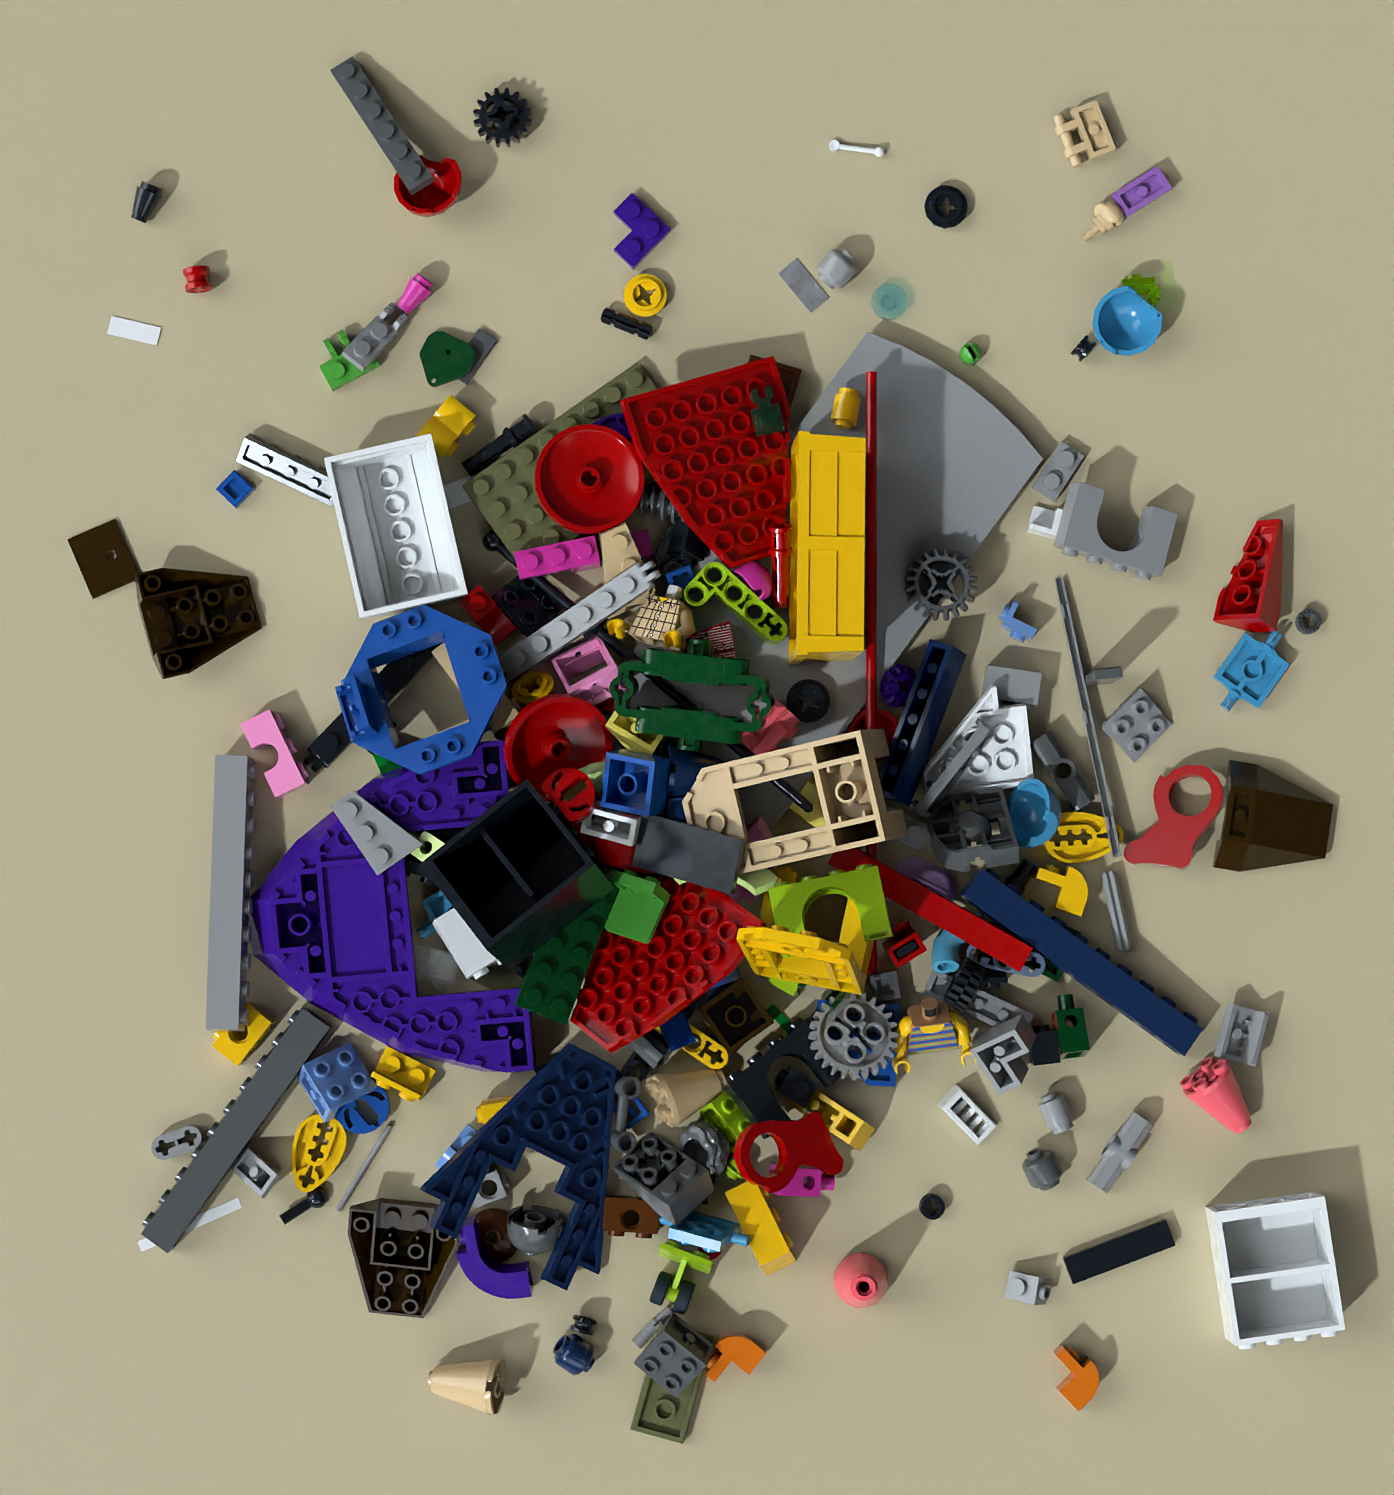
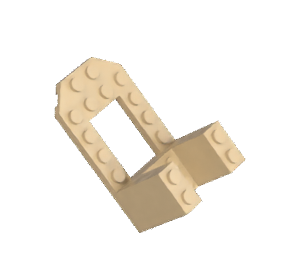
M884 729L858 730L702 768L691 790L687 792L682 801L687 823L746 840L739 874L908 836L903 810L887 811L877 771L875 759L890 755ZM813 771L825 826L749 843L737 789Z

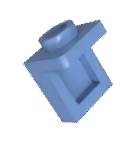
M1014 600L1010 606L1006 604L999 616V619L1003 620L1000 627L1009 631V636L1019 642H1024V640L1030 641L1037 629L1013 618L1019 602Z

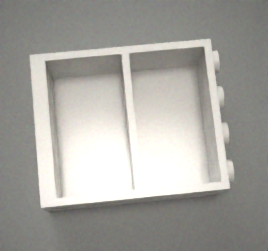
M1312 1191L1205 1207L1224 1333L1228 1341L1235 1346L1238 1345L1239 1349H1250L1256 1347L1255 1343L1266 1341V1345L1282 1344L1283 1339L1293 1337L1294 1341H1305L1311 1339L1310 1335L1321 1333V1337L1337 1336L1338 1331L1345 1330L1325 1196Z

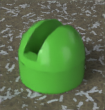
M973 342L964 344L959 353L961 361L966 365L976 364L982 355L979 345ZM967 347H971L974 354L976 355V358H972Z

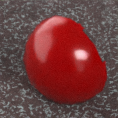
M419 155L433 176L434 182L411 195L396 172L394 176V192L402 206L415 215L431 217L443 214L457 202L462 191V175L459 166L454 159L443 158V161L436 162L426 159L423 155Z

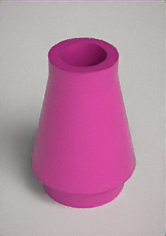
M416 273L414 277H410L397 305L410 314L433 293L431 289L434 285L425 277Z

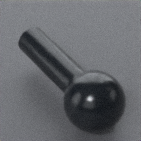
M318 1186L313 1191L307 1192L304 1200L279 1215L282 1222L286 1225L310 1208L323 1207L328 1200L326 1190Z

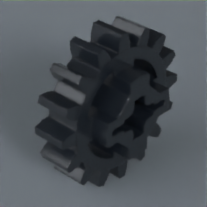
M507 87L504 93H500L498 88H495V95L492 96L485 92L486 100L478 99L477 104L480 109H474L473 111L474 116L478 117V119L474 120L475 127H481L477 131L480 137L486 135L485 140L487 144L495 140L496 147L498 148L501 142H505L507 147H510L511 140L513 139L520 143L519 135L527 136L528 131L525 126H531L532 124L531 119L527 118L531 115V109L525 108L527 100L521 99L519 101V92L516 91L513 95H510L509 88ZM504 101L512 103L515 106L510 107L507 104H505ZM495 103L492 110L487 112L488 108ZM504 113L506 121L501 122L499 114ZM515 123H519L518 126L510 132L513 125ZM495 128L498 131H500L501 134L495 133L490 129Z

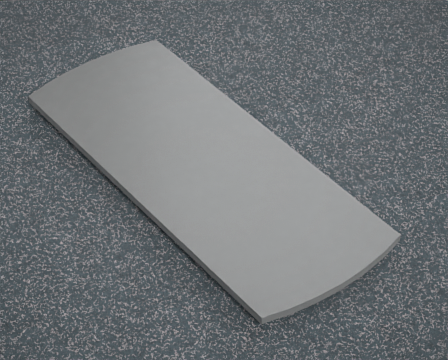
M867 332L791 435L790 442L788 443V458L790 459V449L798 431H810V434L866 438V372H877L878 686L885 672L892 667L927 619V617H922L923 612L926 610L924 607H921L917 612L914 611V607L918 604L917 600L911 603L907 601L910 596L914 595L913 592H904L905 587L912 586V583L904 581V577L914 576V574L907 570L908 566L918 568L913 561L914 558L918 557L925 561L922 556L923 551H927L933 557L932 551L936 547L939 550V555H943V550L946 547L949 548V557H952L955 551H959V556L956 560L961 562L964 557H967L969 561L1043 458L1025 436L993 404L964 381L910 349ZM839 388L858 390L862 399L857 426H851L850 430L838 429L835 427V423L830 421L835 394H838ZM866 452L864 651L855 660L801 662L799 665H788L789 606L783 608L773 607V592L763 602L779 615L788 627L784 640L775 646L763 642L714 596L701 609L692 610L695 625L694 633L730 621L736 657L750 660V674L763 675L768 678L770 682L769 693L786 708L787 694L790 688L798 681L812 679L826 687L830 696V706L825 716L812 723L799 721L796 726L800 730L789 741L784 738L777 745L780 749L842 735L866 702ZM789 498V503H787L786 514H785V519H787V520H786V523H789V524H790V498ZM708 548L704 561L698 562L693 572L696 576L710 562H719L725 567L726 565ZM771 556L754 561L767 568L772 578ZM945 563L929 565L931 569H935L938 573H945L952 568V566ZM741 566L734 567V568H731V569H728V570H729L731 573H733L735 569H737V568H739V567H741ZM715 570L708 571L706 574L711 582L721 580L720 574ZM921 572L919 576V589L924 596L930 589V582L926 575ZM959 573L952 579V583L954 582V580L956 579V577L959 575ZM741 575L736 576L740 581L742 580ZM950 575L941 580L936 578L937 584L931 593L933 594L937 589L941 590V588L943 591L946 590L945 584ZM732 588L727 591L729 599L733 601L741 599V594L737 589ZM699 591L688 595L693 602H699L703 599ZM935 596L929 602L937 605L943 596ZM750 607L747 609V614L750 618L759 619L761 617V612L758 608ZM765 617L764 621L759 626L763 628L764 624L767 623L769 618ZM778 627L770 628L769 634L772 637L775 634L778 635L780 629ZM688 638L685 649L688 648ZM639 642L632 652L642 659L643 648H665ZM634 670L633 676L639 683V690L631 698V707L678 705L643 674ZM667 680L699 708L718 710L720 715L741 717L746 721L752 720V715L746 708V702L749 696L755 692V685L747 684V686L729 684L714 686ZM627 687V689H625V690H623V691H624V692H627V691H629L630 689H629V687ZM812 691L807 697L797 695L804 702L801 711L804 712L808 706L819 708L813 701L815 691ZM762 697L755 701V705L759 706L760 712L762 708L767 707V703L762 702ZM602 714L607 722L612 714ZM612 734V751L619 749L627 750ZM666 738L664 745L656 756L661 757L665 745L678 744ZM712 742L706 755L728 762L742 759L721 742ZM813 771L783 779L800 793L813 775ZM769 781L737 789L745 825L761 816L770 831L773 830L793 802ZM666 798L665 811L666 817L669 818L668 799Z

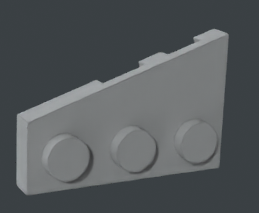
M356 791L351 792L331 806L377 875L424 844Z

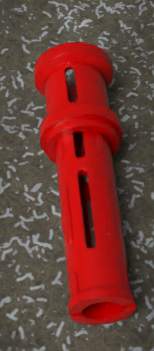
M772 523L768 525V531L771 532V547L768 548V553L772 557V606L778 608L789 606V557L793 553V548L790 546V532L793 530V525L789 523Z

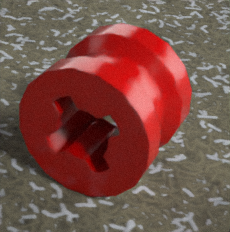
M201 265L183 269V275L187 278V284L185 285L187 293H204L212 290V283L208 279L210 267Z

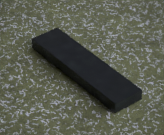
M1162 1219L1062 1258L1072 1284H1076L1176 1245L1166 1219Z

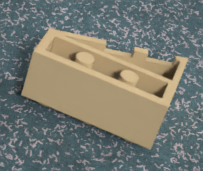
M625 521L611 529L598 533L603 586L636 563L642 562L644 565ZM651 588L608 617V619L644 604L650 595L658 596L655 588Z

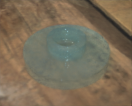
M891 283L883 284L874 291L871 306L878 317L885 320H893L904 313L907 307V296L898 285Z

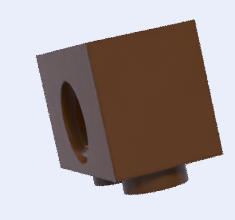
M605 1196L603 1230L608 1231V1235L625 1236V1232L636 1233L635 1237L649 1239L652 1238V1234H658L659 1214L641 1197ZM628 1210L636 1211L639 1214V1221L635 1224L626 1223L623 1217L624 1213Z

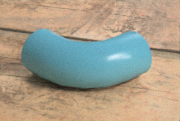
M982 912L974 913L975 915L985 920L984 914ZM941 928L933 942L931 954L932 969L942 974L957 971L959 968V950L967 942Z

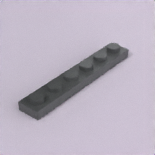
M350 57L331 69L333 77L410 194L413 195L434 182L433 176L354 57Z

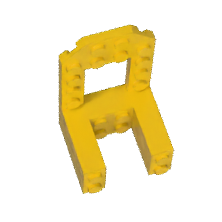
M778 866V869L770 868V871L779 878V882L790 881V884L801 882L797 872H794V869L791 867ZM765 891L759 919L767 925V928L754 926L739 928L736 938L755 975L863 995L874 940L865 942L858 908L849 898L847 900L838 943L818 938L817 934L811 931L801 930L800 934L789 932V929L784 926L775 925L769 891ZM781 954L792 955L794 957L783 959Z

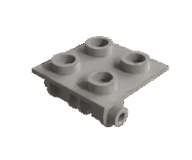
M1139 688L1135 693L1131 694V697L1124 704L1120 705L1118 710L1114 711V714L1107 721L1103 722L1101 730L1107 736L1110 735L1135 763L1172 723L1145 692Z

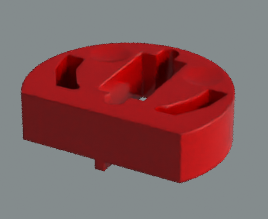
M559 769L550 774L541 787L571 825L578 824L587 819L596 806L597 792L591 779L578 769ZM581 780L586 784L587 788L571 801L564 800L563 795ZM558 781L556 790H554L555 784Z

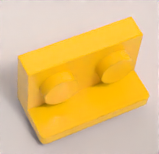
M386 1046L371 1077L376 1079V1085L386 1090L393 1087L400 1091V1097L414 1102L415 1099L420 1101L423 1098L436 1069Z

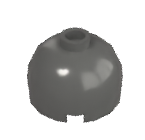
M523 1205L517 1206L509 1211L507 1217V1234L510 1242L529 1256H536L553 1248L558 1241L562 1229V1218L559 1220V1213L539 1205H532V1210H523Z

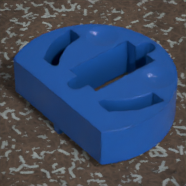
M376 1085L374 1091L386 1097L384 1100L372 1094H366L358 1098L360 1101L365 1099L380 1117L377 1119L379 1126L375 1123L372 1125L368 1123L355 1107L358 1105L356 1100L338 1108L336 1113L337 1120L345 1129L353 1133L365 1134L378 1129L386 1121L390 1111V1099L387 1091ZM349 1109L350 1120L353 1124L351 1128L346 1120L345 1111Z

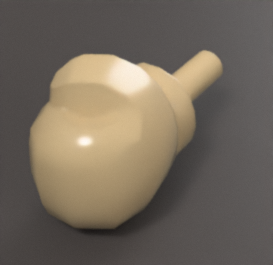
M1102 201L1098 203L1094 208L1095 218L1092 219L1095 226L1082 238L1087 242L1099 231L1104 235L1107 231L1110 232L1124 221V212L1115 202L1105 203Z

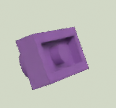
M1156 166L1113 193L1111 198L1123 210L1126 219L1171 191L1172 187L1160 168Z

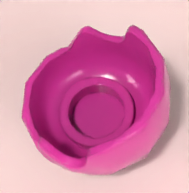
M749 562L734 570L733 574L735 576L741 575V582L749 587L760 600L765 601L771 596L773 581L767 568L757 562Z

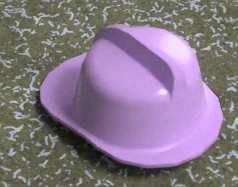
M917 857L907 858L896 867L895 870L943 897L951 901L954 900L956 883L952 875L945 869Z

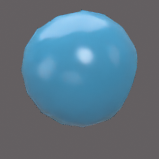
M1122 286L1111 290L1101 298L1094 310L1092 326L1096 339L1104 349L1115 355L1130 356L1146 351L1155 343L1161 332L1163 317L1157 309L1141 298L1130 286Z
M1028 778L1020 782L1011 792L1006 803L1018 846L1033 848L1044 844L1056 833L1061 820L1062 807L1054 790L1039 779Z

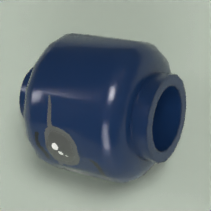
M577 1334L563 1335L554 1346L555 1363L572 1375H578L583 1371L588 1372L595 1362V1358H593V1345Z

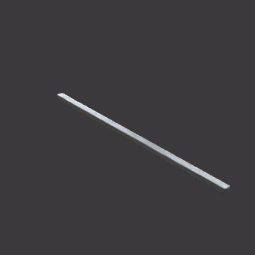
M1063 577L1054 579L1111 854L1112 857L1116 858L1121 856L1066 588Z

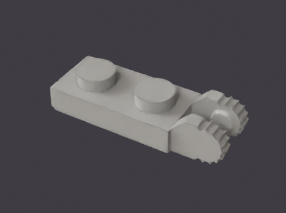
M389 303L380 315H377L342 352V356L362 372L397 337V333L410 318L406 313H403L392 327L385 321L395 312L396 305L393 303Z

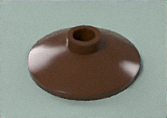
M489 1208L477 1213L475 1216L484 1251L497 1262L501 1263L508 1260L517 1251V1248L510 1242L507 1234L508 1212L498 1208ZM495 1232L498 1235V1240L495 1242L489 1241L488 1234Z

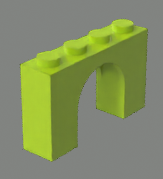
M863 864L857 866L854 871L835 870L829 872V876L818 878L816 875L803 877L801 882L790 884V881H782L774 884L773 888H768L775 925L784 926L789 929V932L800 934L801 930L806 931L805 915L814 900L826 894H840L849 898L858 908L865 942L893 936L878 866L872 867V864ZM781 954L783 959L794 957L792 955Z

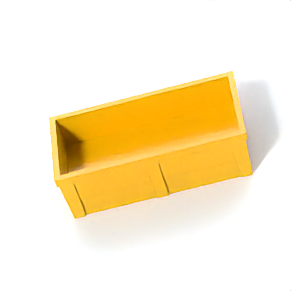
M798 431L791 446L790 524L793 525V530L790 532V546L793 548V553L789 557L788 665H799L801 662L855 660L864 651L866 438L810 434V431Z

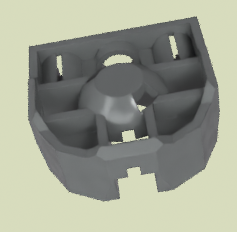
M1002 787L948 795L943 802L934 807L927 820L928 835L935 859L947 869L968 872L970 871V862L975 861L976 857L984 860L986 868L1019 863V846ZM960 801H965L966 804L971 803V811H964L958 814L956 805H960ZM998 822L1000 834L992 835L990 823ZM960 828L963 831H967L966 836L959 834ZM971 842H976V845L981 844V846L971 847Z

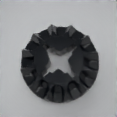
M944 185L933 189L928 194L924 208L926 218L932 222L933 226L946 229L956 227L964 220L968 205L964 194L959 189ZM945 197H947L949 206L957 208L949 210L946 218L944 217L943 210L938 209V206L943 205Z
M804 679L798 681L790 688L786 699L787 708L801 722H816L827 713L830 706V696L826 687L820 682ZM812 691H815L813 701L819 708L808 706L804 712L801 711L804 702L797 695L807 697Z

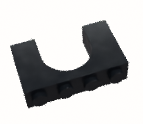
M811 1016L804 1020L801 1017L796 1019L788 1026L789 1033L784 1037L779 1034L767 1043L770 1048L762 1054L758 1051L747 1060L749 1064L747 1068L743 1071L738 1068L726 1077L728 1083L722 1088L751 1124L769 1120H791L773 1098L767 1084L769 1068L777 1058L791 1056L800 1059L810 1068L825 1088L835 1083L841 1077V1071L839 1070L834 1075H831L832 1066L830 1065L822 1068L823 1058L817 1060L814 1058L819 1050L810 1049L811 1043L816 1041L808 1038L809 1033L815 1031L809 1028L811 1021H814ZM761 1134L763 1139L770 1137L768 1134Z

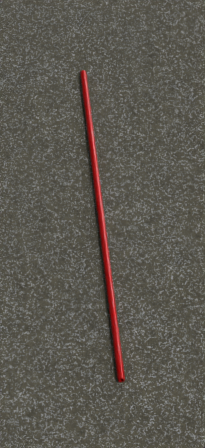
M875 371L866 372V730L877 729V372ZM877 843L866 845V853L876 859ZM877 939L873 943L867 974L877 973Z

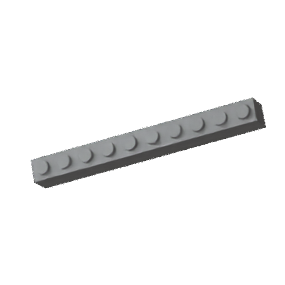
M215 755L206 1030L245 1031V1025L249 1023V1009L246 1008V997L250 996V982L247 981V970L251 968V955L247 952L248 942L252 940V927L248 926L249 915H252L253 900L249 898L250 887H253L254 874L253 871H250V861L254 860L255 847L254 844H251V833H254L256 829L255 817H252V806H255L257 801L256 790L253 789V779L257 778L258 769L257 763L248 755Z

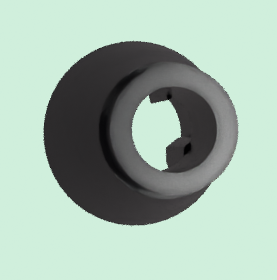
M142 181L140 187L137 186L131 218L146 223L162 198L160 196L162 189Z

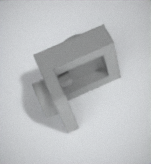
M1009 1270L1005 1298L1032 1305H1045L1051 1293L1050 1278Z

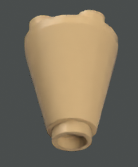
M709 1068L658 1074L652 1077V1081L647 1082V1088L651 1097H655L658 1104L655 1111L660 1123L666 1122L668 1126L673 1128L720 1095L724 1090L722 1087L727 1082L721 1069L714 1070Z

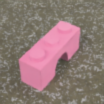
M269 709L240 723L252 749L256 750L265 745H272L278 752L279 758L275 767L264 772L275 798H281L308 785L306 778L309 777L308 771L303 762H297L294 753L298 751L291 737L286 739L282 731L286 726L279 713L274 714Z

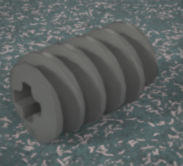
M652 484L649 490L646 491L644 486L639 516L643 517L647 510H649L651 519H654L657 513H660V519L664 522L668 515H670L671 523L675 524L681 515L661 489L659 493H656L655 484Z

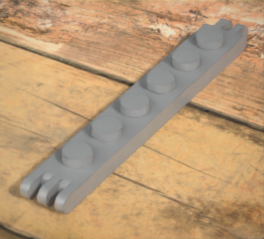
M653 560L644 565L642 562L636 563L500 655L499 660L504 675L507 674V685L655 586L653 581L661 576L659 570L648 574V571L656 566Z

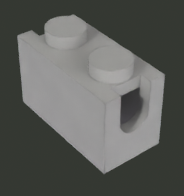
M987 665L985 667L981 697L990 685L995 684L999 707L1003 706V703H1025L1027 711H1030V707L1038 705L1042 673Z

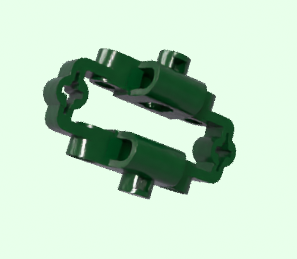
M688 638L687 651L643 648L642 661L628 660L621 663L618 669V676L611 681L609 686L610 694L615 699L616 713L623 717L636 718V732L678 737L677 748L688 751H702L703 740L741 744L742 731L756 732L765 726L767 714L771 713L774 709L775 699L769 693L770 682L768 678L763 675L749 673L750 660L712 654L713 640ZM634 670L641 671V674L662 676L664 680L714 686L722 684L747 686V684L755 685V692L749 696L746 702V708L752 715V720L746 721L741 717L720 715V712L714 709L681 705L631 707V698L639 690V683L633 676ZM624 681L625 686L629 687L630 689L627 692H624L623 689L619 688V684L624 683ZM760 697H762L763 703H767V707L762 708L761 712L759 706L755 705V701L759 700Z

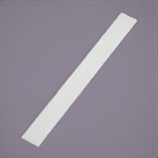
M239 1198L197 1215L186 1232L242 1208ZM147 1238L138 1241L141 1252L156 1246Z

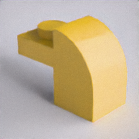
M1045 864L1044 869L1038 868L1034 879L1059 887L1052 908L1081 917L1088 897L1087 883L1082 874L1070 866L1065 868L1063 875L1059 874L1061 869Z

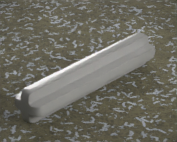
M1113 870L1103 872L1101 878L1116 948L1118 951L1129 950L1132 948L1117 873Z

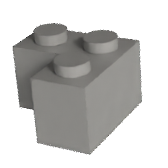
M1023 1014L978 1034L969 1050L998 1094L1021 1085L1029 1069L1021 1055L1030 1052L1037 1036Z

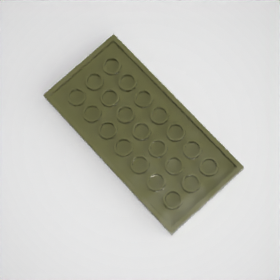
M638 362L462 485L466 494L514 559V552L575 540L582 535V533H576L558 525L543 510L537 498L534 483L537 460L545 445L561 431L577 425L593 424L606 416L623 413L620 404L622 399L656 390L657 388ZM642 462L646 490L656 483V480Z

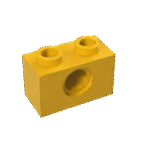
M246 1002V1008L249 1009V1023L245 1025L248 1029V1035L244 1040L237 1038L235 1031H216L213 1036L216 1041L212 1044V1047L237 1066L243 1064L275 1023L273 1019L251 1002Z

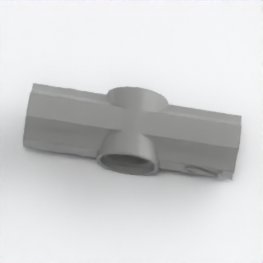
M1132 1111L1118 1134L1113 1135L1101 1153L1103 1156L1086 1180L1105 1193H1108L1121 1172L1126 1170L1135 1159L1138 1147L1153 1125Z

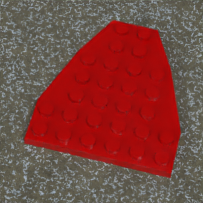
M774 356L622 399L620 404L636 454L694 533L728 569L770 557L768 548L771 547V532L768 531V525L772 523H786V507L790 498V459L788 458V443L790 442L788 417H790V405Z
M633 871L639 875V878L645 879L646 876H650L661 882L660 886L671 894L652 940L647 944L608 932L605 928L603 929L587 969L583 989L580 988L577 1005L573 1009L570 1021L607 1051L613 1053L664 1024L733 972L745 957L736 940L739 928H747V926L767 928V925L723 892L690 882L679 885L673 877L659 873L648 874Z

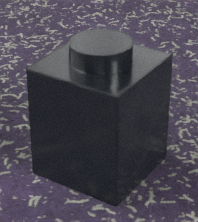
M686 522L674 524L667 554L675 558L679 564L686 566L704 561L707 545L694 533Z
M1049 1024L1032 1026L1037 1037L1029 1052L1030 1065L1061 1063L1057 1030L1049 1029Z

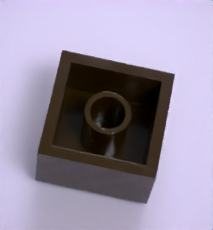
M743 977L697 1008L728 1054L734 1052L774 1023Z

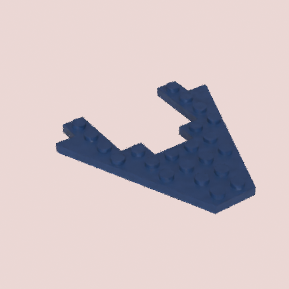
M568 1043L421 1186V1191L441 1200L429 1226L457 1239L491 1163L494 1162L515 1172L525 1148L528 1147L565 1166L554 1192L575 1202L541 1275V1279L567 1291L578 1265L599 1275L601 1269L604 1231L603 1217L607 1193L616 1067Z

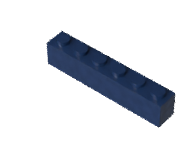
M932 639L929 640L890 744V755L885 757L879 773L883 796L887 800L908 807L911 805L967 654L952 645Z

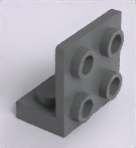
M672 1313L666 1320L659 1335L635 1359L634 1364L673 1396L677 1397L707 1366L716 1347L675 1313Z

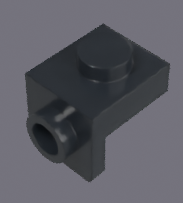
M978 949V962L981 957L990 959L988 964L993 965L992 956ZM998 960L1002 967H1006V964ZM986 968L980 983H985V988H1001V983H1008V977H1006V972Z
M790 1066L787 1070L782 1068L774 1080L777 1084L775 1090L803 1108L807 1106L819 1087L817 1083Z

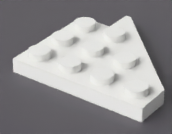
M995 684L990 685L924 768L925 794L930 789L926 783L929 780L935 783L946 769V766L943 764L944 760L952 761L964 746L960 743V740L963 737L969 740L979 726H977L975 721L978 718L994 729L996 733L946 796L1000 787L1002 789L1012 788L1028 778L1034 779L1025 703L999 707L997 687Z

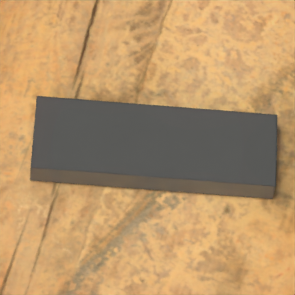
M1122 667L1094 669L1084 676L1086 686L1112 684L1123 677Z

